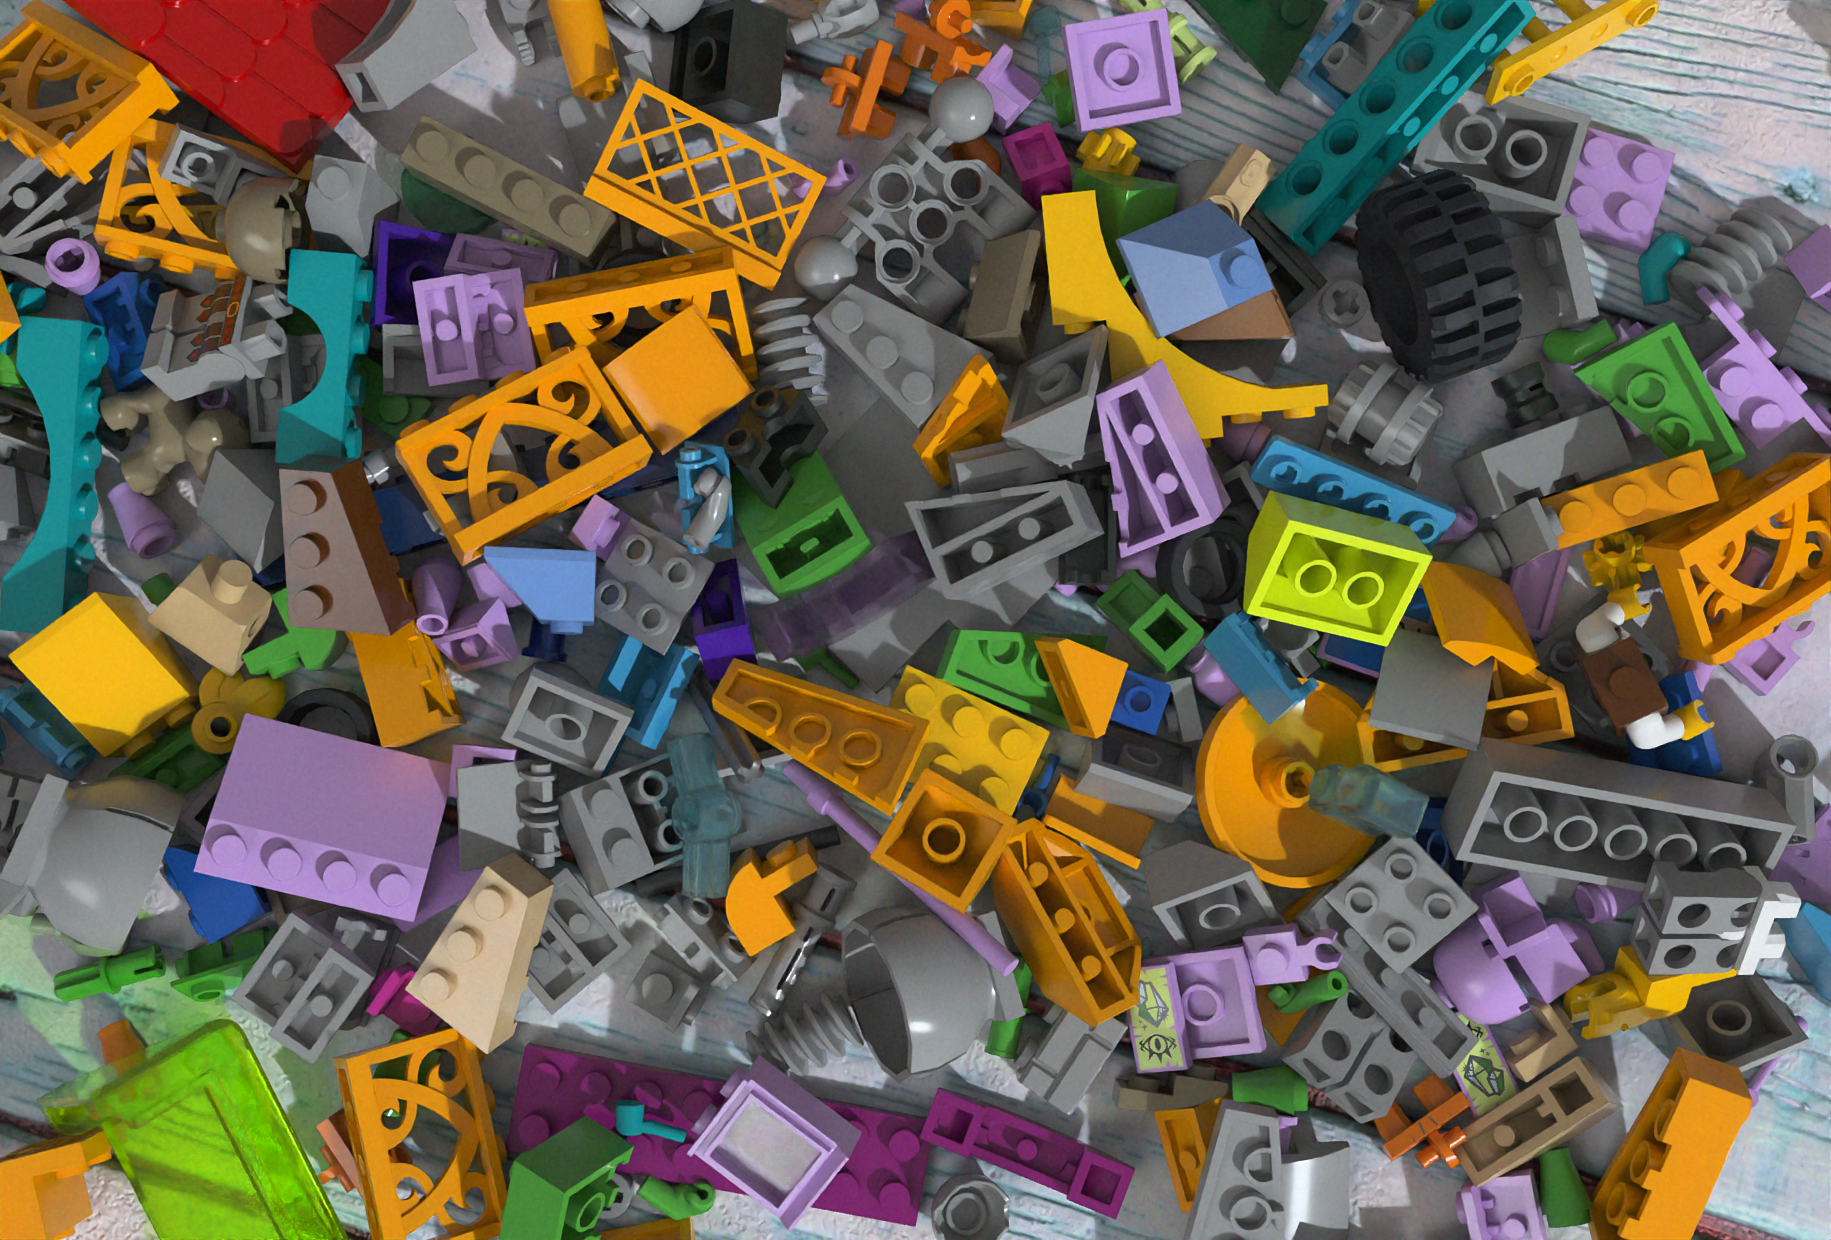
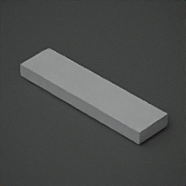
M1329 883L1322 887L1293 918L1292 922L1298 923L1299 929L1306 937L1313 936L1315 932L1321 929L1336 930L1338 935L1334 942L1320 944L1321 950L1330 955L1343 953V958L1336 967L1337 970L1345 976L1353 987L1440 1079L1450 1076L1480 1039L1411 966L1398 975L1324 898V895L1334 885Z

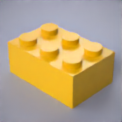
M907 665L888 707L930 720L929 736L910 774L908 782L915 784L923 769L927 767L1002 812L1012 816L1051 731Z

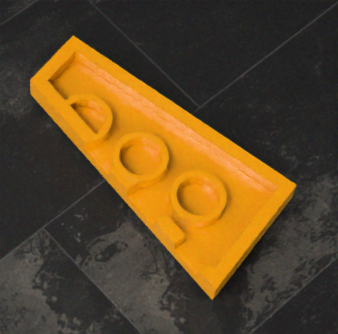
M733 658L712 696L714 711L890 817L930 733V720Z

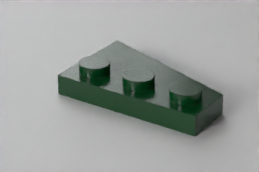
M1186 0L1209 25H1215L1234 46L1233 51L1244 63L1249 62L1266 80L1264 84L1275 96L1279 93L1328 5L1324 0Z

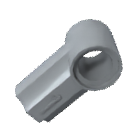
M1794 734L1783 735L1776 739L1758 757L1754 765L1755 778L1761 788L1769 789L1797 825L1786 846L1811 844L1816 840L1812 774L1818 767L1819 757L1816 748L1809 740ZM1776 756L1789 760L1794 766L1795 773L1782 769L1777 762Z

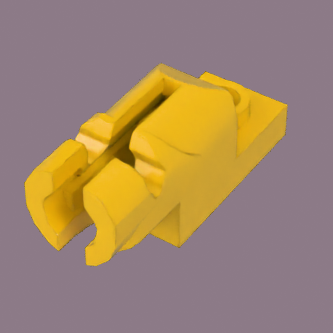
M1632 945L1619 947L1613 971L1588 977L1566 991L1563 1000L1564 1012L1572 1023L1589 1019L1588 1026L1582 1028L1580 1036L1586 1040H1592L1612 1035L1619 1029L1627 1031L1649 1021L1681 1014L1686 1007L1692 987L1736 976L1737 972L1733 968L1731 971L1724 973L1647 975Z

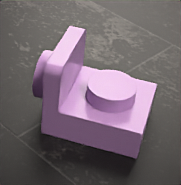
M594 494L567 536V539L587 551H596V556L607 561L632 517Z

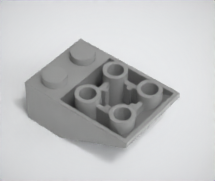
M708 736L571 790L554 799L558 802L557 814L591 897L747 832L725 777L719 778L715 753Z

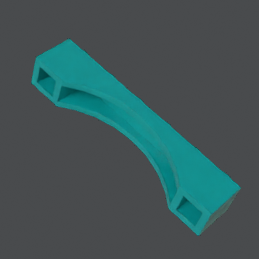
M19 316L22 326L19 327L16 369L30 388L43 416L50 446L51 478L46 507L36 534L18 562L2 578L0 630L39 633L89 597L87 594L88 573L92 570L95 562V549L93 544L90 543L92 521L97 516L99 506L98 496L94 491L95 470L99 467L102 459V447L97 439L99 418L102 416L100 401L105 398L104 391L101 388L102 366L108 360L109 344L104 336V326L78 320Z

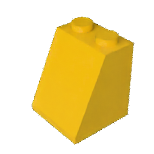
M95 591L8 656L17 668L104 758L127 757L128 760H132L151 749L156 744L153 737L168 726L171 729H175L195 716L198 712L195 706L200 703L198 695L200 683L164 633L147 621L150 614L138 598Z

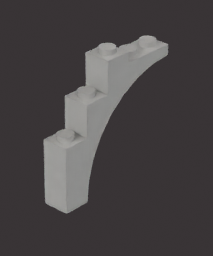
M390 0L385 13L363 42L335 64L338 73L361 113L392 109L478 50L470 35L466 19L458 12L453 3L455 0Z

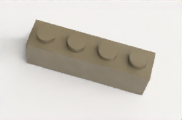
M425 114L422 115L399 158V161L413 177L596 270L619 226L612 210Z

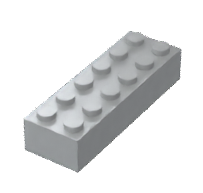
M1480 736L1477 750L1468 751L1438 821L1456 860L1644 892L1653 861L1675 862L1679 871L1715 872L1720 868L1727 867L1741 870L1742 866H1758L1768 881L1797 827L1769 789Z

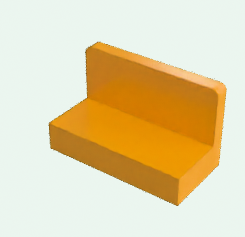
M1061 774L1047 801V809L1039 821L1137 870L1141 862L1137 857L1155 820L1141 813L1073 792L1076 781Z
M1229 1089L1226 1095L1200 1105L1176 1110L1153 1111L1181 1212H1191L1221 1099L1233 1100Z

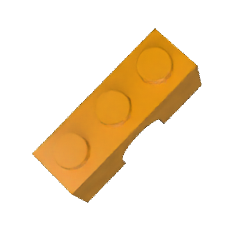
M1696 449L1643 465L1640 468L1613 477L1538 498L1542 508L1551 505L1561 523L1564 534L1556 537L1560 545L1556 550L1713 503L1719 501L1703 449Z

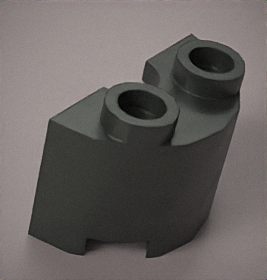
M766 387L759 390L752 397L751 406L736 421L733 429L727 433L723 442L734 463L763 504L775 510L795 482L789 474L790 468L801 459L811 458L829 431L803 389L779 391L776 387Z

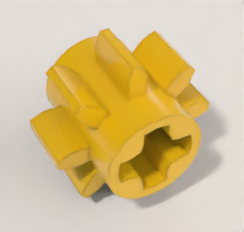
M1116 127L1105 128L1100 135L1094 131H1088L1075 156L1076 159L1084 162L1081 168L1128 176L1135 174L1141 158L1133 155L1137 148V142L1129 134Z
M1625 530L1595 538L1593 543L1594 550L1582 553L1592 586L1596 587L1603 584L1606 589L1613 592L1639 583L1641 586V571L1653 570V565L1646 563L1641 545L1645 543L1644 536L1638 535L1633 537Z

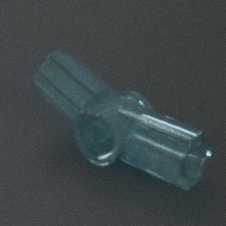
M709 732L695 733L676 738L667 743L678 797L672 806L671 818L675 833L683 840L682 895L691 898L713 899L727 896L730 836H734L739 831L743 815L739 798L734 792L725 790L722 777L719 778L712 735Z

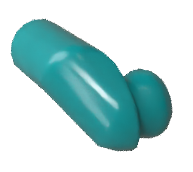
M1675 231L1666 232L1658 236L1639 257L1638 272L1644 306L1670 301L1666 274L1680 259H1686L1687 254L1691 251L1690 240L1685 235Z

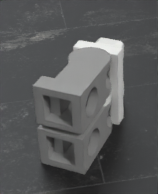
M1653 861L1642 895L1644 903L1639 905L1629 941L1647 975L1724 973L1731 971L1733 968L1738 975H1754L1760 958H1781L1786 945L1785 934L1779 924L1773 922L1774 918H1796L1801 906V899L1790 882L1767 881L1758 866H1742L1741 870L1727 867L1720 868L1715 872L1679 871L1675 862Z

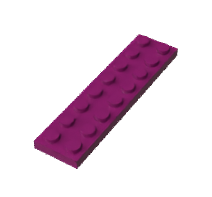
M528 1043L525 1046L505 1147L506 1150L518 1153L531 1150L586 1115L634 1145L629 1162L624 1165L619 1163L615 1171L647 1177L652 1174L657 1179L689 1185L705 1180L716 1190L748 1195L697 1155L693 1154L691 1157L687 1155L699 1136L691 1128L710 1103L717 1108L722 1105L726 1097L719 1092L727 1080ZM816 1097L862 1133L848 1161L811 1207L916 1227L931 1143L919 1138L927 1117ZM636 1100L644 1102V1119H651L687 1130L684 1142H678L654 1134L622 1135L615 1127L617 1101ZM754 1101L749 1103L725 1134L727 1138L792 1187L821 1153Z

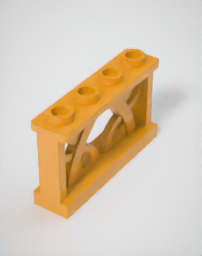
M32 0L20 10L26 19L0 41V90H4L0 94V141L5 142L9 139L30 160L37 156L41 163L58 178L61 179L67 174L83 185H86L93 178L89 171L155 111L165 116L180 101L151 62L42 1ZM66 58L62 64L56 66L61 59ZM82 71L76 84V93L79 99L53 107L36 109L37 94L42 81H59ZM104 80L102 84L94 86L96 83ZM74 131L75 134L64 143L62 139L65 135Z
M147 118L113 150L98 220L93 233L97 244L105 246L104 252L119 259L137 261L138 256L142 255L160 260L162 268L173 272L192 274L193 268L215 273L214 279L218 282L234 281L236 275L243 273L239 271L230 259L226 243L219 242L217 238L210 240L188 217L176 197L191 196L200 193V191L181 184H171L169 180L161 178L157 171L175 125ZM208 134L281 169L287 174V178L301 180L303 186L295 190L296 195L304 196L305 193H308L314 161L308 160L302 170L296 175L258 146ZM133 148L146 152L151 183H136L125 186ZM138 196H156L159 204L145 205L136 214V218L144 215L152 217L155 221L154 229L148 233H137L129 230L121 220L123 206L129 200ZM311 228L308 250L319 251ZM174 229L187 245L167 241L166 239ZM256 280V281H257L259 284H261V285L267 283V282H263V281Z
M732 246L525 286L523 309L528 326L531 327L541 362L547 355L556 350L549 323L560 321L574 339V341L564 347L567 346L572 351L582 345H586L591 353V358L623 408L629 409L602 368L624 352L607 341L616 336L624 327L628 318L629 308L644 305L653 318L665 323L678 313L665 310L661 302L680 298L681 302L675 306V311H683L695 304L711 328L721 329L732 336L735 341V347L729 354L748 381L759 379L756 353ZM726 289L733 319L721 315L708 314L711 292ZM611 312L614 319L607 326L595 332V328L603 325V320H597L593 315ZM564 381L556 385L552 390L554 399L565 402L570 399L573 392L574 406L568 416L580 418L589 405L587 390L579 383Z
M582 345L572 351L567 346L559 348L542 360L541 364L543 366L526 375L522 370L510 373L496 383L495 391L479 399L475 394L466 396L448 408V415L432 423L428 419L417 421L406 427L399 434L401 439L395 443V457L406 471L451 544V549L461 566L484 555V546L499 547L646 467L653 451L643 434L639 435L591 358V353L586 345ZM564 381L579 383L587 390L589 395L588 408L577 420L568 416L574 406L573 392L570 399L565 402L557 401L552 396L553 388ZM537 396L538 406L523 404V402ZM599 410L621 444L616 448H613L605 439L587 427L594 420ZM504 424L534 427L558 435L552 443L546 459V476L549 484L538 488L529 478L512 471L499 470L487 473L493 444ZM480 425L473 442L464 433ZM569 442L574 443L575 446L570 449L567 455H575L580 460V465L575 469H566L558 461L560 452ZM442 445L453 446L458 452V457L453 461H442V464L452 471L459 472L468 469L467 478L457 481L437 478L427 467L429 453ZM501 483L513 485L518 491V497L512 503H503L498 497L502 488H497L487 493V486ZM467 491L469 509L473 521L471 526L465 529L462 528L442 494H457Z
M1793 452L1719 497V501L1706 505L1641 545L1646 563L1648 565H1655L1680 641V645L1677 646L1680 658L1701 661L1706 665L1726 663L1735 657V652L1754 640L1769 636L1774 631V627L1791 616L1808 611L1812 606L1811 603L1831 592V454ZM1808 512L1812 520H1808ZM1778 513L1774 522H1783V527L1773 528L1770 524V517ZM1753 529L1764 538L1780 540L1773 566L1761 589L1745 585L1730 576L1741 561L1746 542L1745 532ZM1815 531L1822 555L1808 563L1809 554L1812 551H1820L1816 544L1805 542L1807 532ZM1728 544L1726 556L1720 555L1718 549ZM1691 571L1702 582L1697 588L1695 587ZM1715 592L1716 594L1708 604L1707 616L1715 618L1718 611L1722 609L1724 617L1708 626L1703 607L1708 597Z
M449 1025L362 1051L333 1057L371 1239L406 1240L408 1234L426 1223L433 1215H435L439 1224L448 1233L427 1240H488L500 1236L502 1225L500 1218L506 1205L509 1185L505 1184L502 1165L507 1162V1153L502 1137L498 1133H494L491 1114L496 1110L495 1097L490 1084L483 1082L479 1063L484 1061L485 1053ZM434 1049L448 1051L453 1056L455 1064L453 1078L449 1081L441 1080L438 1076L441 1064L438 1063L429 1070L426 1076V1086L418 1084V1070L424 1057ZM410 1054L406 1064L405 1081L390 1078H372L370 1065ZM461 1092L464 1108L450 1098ZM398 1099H403L404 1112L400 1124L394 1129L385 1128L381 1122L382 1113L386 1109L392 1108L396 1114H399ZM417 1104L441 1116L459 1133L452 1155L434 1184L429 1176L418 1167L404 1162H390L388 1150L402 1142L410 1132L416 1118ZM474 1157L478 1172L468 1171ZM412 1177L421 1187L424 1196L419 1199L416 1190L412 1188L408 1198L400 1199L396 1191L397 1185L403 1178ZM477 1187L482 1192L485 1204L480 1217L466 1225L452 1220L444 1204L450 1198L456 1206L472 1209L466 1204L465 1195L469 1189Z

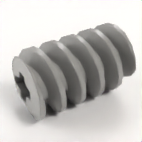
M1741 207L1731 215L1730 221H1725L1717 227L1715 234L1706 237L1701 242L1700 248L1690 251L1685 261L1679 262L1671 269V285L1677 295L1689 307L1704 316L1710 315L1712 311L1696 294L1699 289L1705 286L1715 297L1725 291L1732 299L1731 293H1743L1747 289L1746 279L1755 281L1762 276L1761 266L1768 268L1773 266L1777 262L1778 256L1776 253L1785 254L1792 249L1793 242L1783 225L1773 216L1757 208Z
M784 298L767 301L751 310L749 316L752 323L760 325L752 334L755 343L764 346L755 354L758 363L767 365L759 373L761 383L776 387L779 391L803 389L814 407L828 402V396L812 393V388L824 382L825 376L809 373V367L822 361L821 355L806 353V347L819 341L818 335L803 333L802 328L814 322L812 318L815 315L800 313L799 308L809 303L811 299Z
M825 991L819 993L821 1010L816 1011L806 1001L801 1003L802 1020L797 1021L788 1011L783 1012V1030L779 1031L769 1020L764 1022L766 1039L761 1041L750 1030L745 1033L749 1055L753 1063L760 1055L788 1077H790V1068L801 1078L809 1074L808 1058L817 1067L823 1068L828 1063L826 1048L836 1057L842 1058L846 1054L845 1038L856 1048L864 1046L865 1042L857 1022L842 995L839 993L840 999L835 1002Z

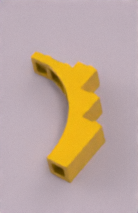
M1095 190L1041 196L1053 326L1064 325V334L1086 333L1096 328L1095 321L1105 320L1106 328L1109 330L1107 348L1111 383L1117 378L1163 359L1205 448L1211 447V438L1223 437L1222 416L1230 415L1232 424L1262 421V412L1283 410V418H1304L1315 416V407L1329 405L1328 386L1322 381L1272 386L1243 381L1215 371L1190 358L1164 337L1157 339L1151 324L1137 309L1120 283L1109 259L1100 229Z

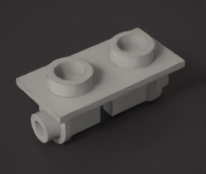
M689 885L684 886L653 915L659 921L656 927L664 933L681 953L693 941L698 945L700 950L689 961L712 987L717 984L725 991L757 960L754 955L751 957L748 955L735 933L713 912L708 900L702 895L695 893Z

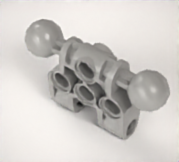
M959 75L948 78L938 85L929 103L928 112L931 122L917 138L909 132L906 133L841 209L840 212L847 220L833 236L820 235L812 237L800 246L794 257L793 273L796 283L805 294L816 300L830 301L850 283L854 284L858 272L856 256L871 239L876 244L877 280L920 318L941 328L970 295V292L934 260V249L949 241L954 232L955 225L959 222L970 224L990 242L1025 231L1038 217L1039 214L980 159L950 161L947 163L940 159L954 142L964 144L975 141L985 134L990 127L995 107L992 95L983 83L973 77ZM959 171H972L978 176L981 186L979 193L975 197L963 199L953 192L951 180ZM898 175L906 181L908 193L901 202L890 204L883 201L879 196V184L886 176ZM930 209L941 212L947 222L944 234L935 239L922 236L917 228V219L920 214ZM896 248L909 252L913 260V267L910 273L899 279L887 275L883 267L885 255L890 250Z

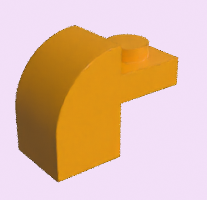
M807 836L796 843L793 840L780 843L766 855L767 860L764 862L761 861L754 848L750 846L736 859L730 870L727 881L726 914L733 932L750 957L795 931L793 909L781 891L819 870L818 853Z

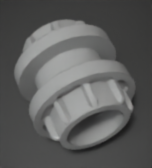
M1388 359L1381 366L1371 360L1360 361L1348 375L1327 410V420L1339 427L1336 437L1346 444H1349L1358 434L1374 443L1375 446L1370 453L1369 459L1377 464L1382 465L1389 459L1401 466L1408 464L1422 447L1439 421L1443 408L1440 403L1430 397L1433 387L1424 381H1420L1412 391L1396 383L1394 380L1400 366Z

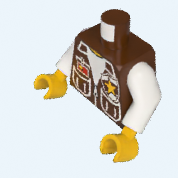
M1639 583L1609 593L1605 604L1581 620L1575 632L1579 644L1569 648L1615 737L1618 738L1628 734L1636 747L1651 749L1680 738L1689 740L1714 727V722L1710 721L1707 723L1701 718L1697 708L1704 704L1698 699L1667 715L1669 705L1635 640L1620 626L1625 620L1650 612V603L1641 605L1637 599L1636 590L1641 586Z

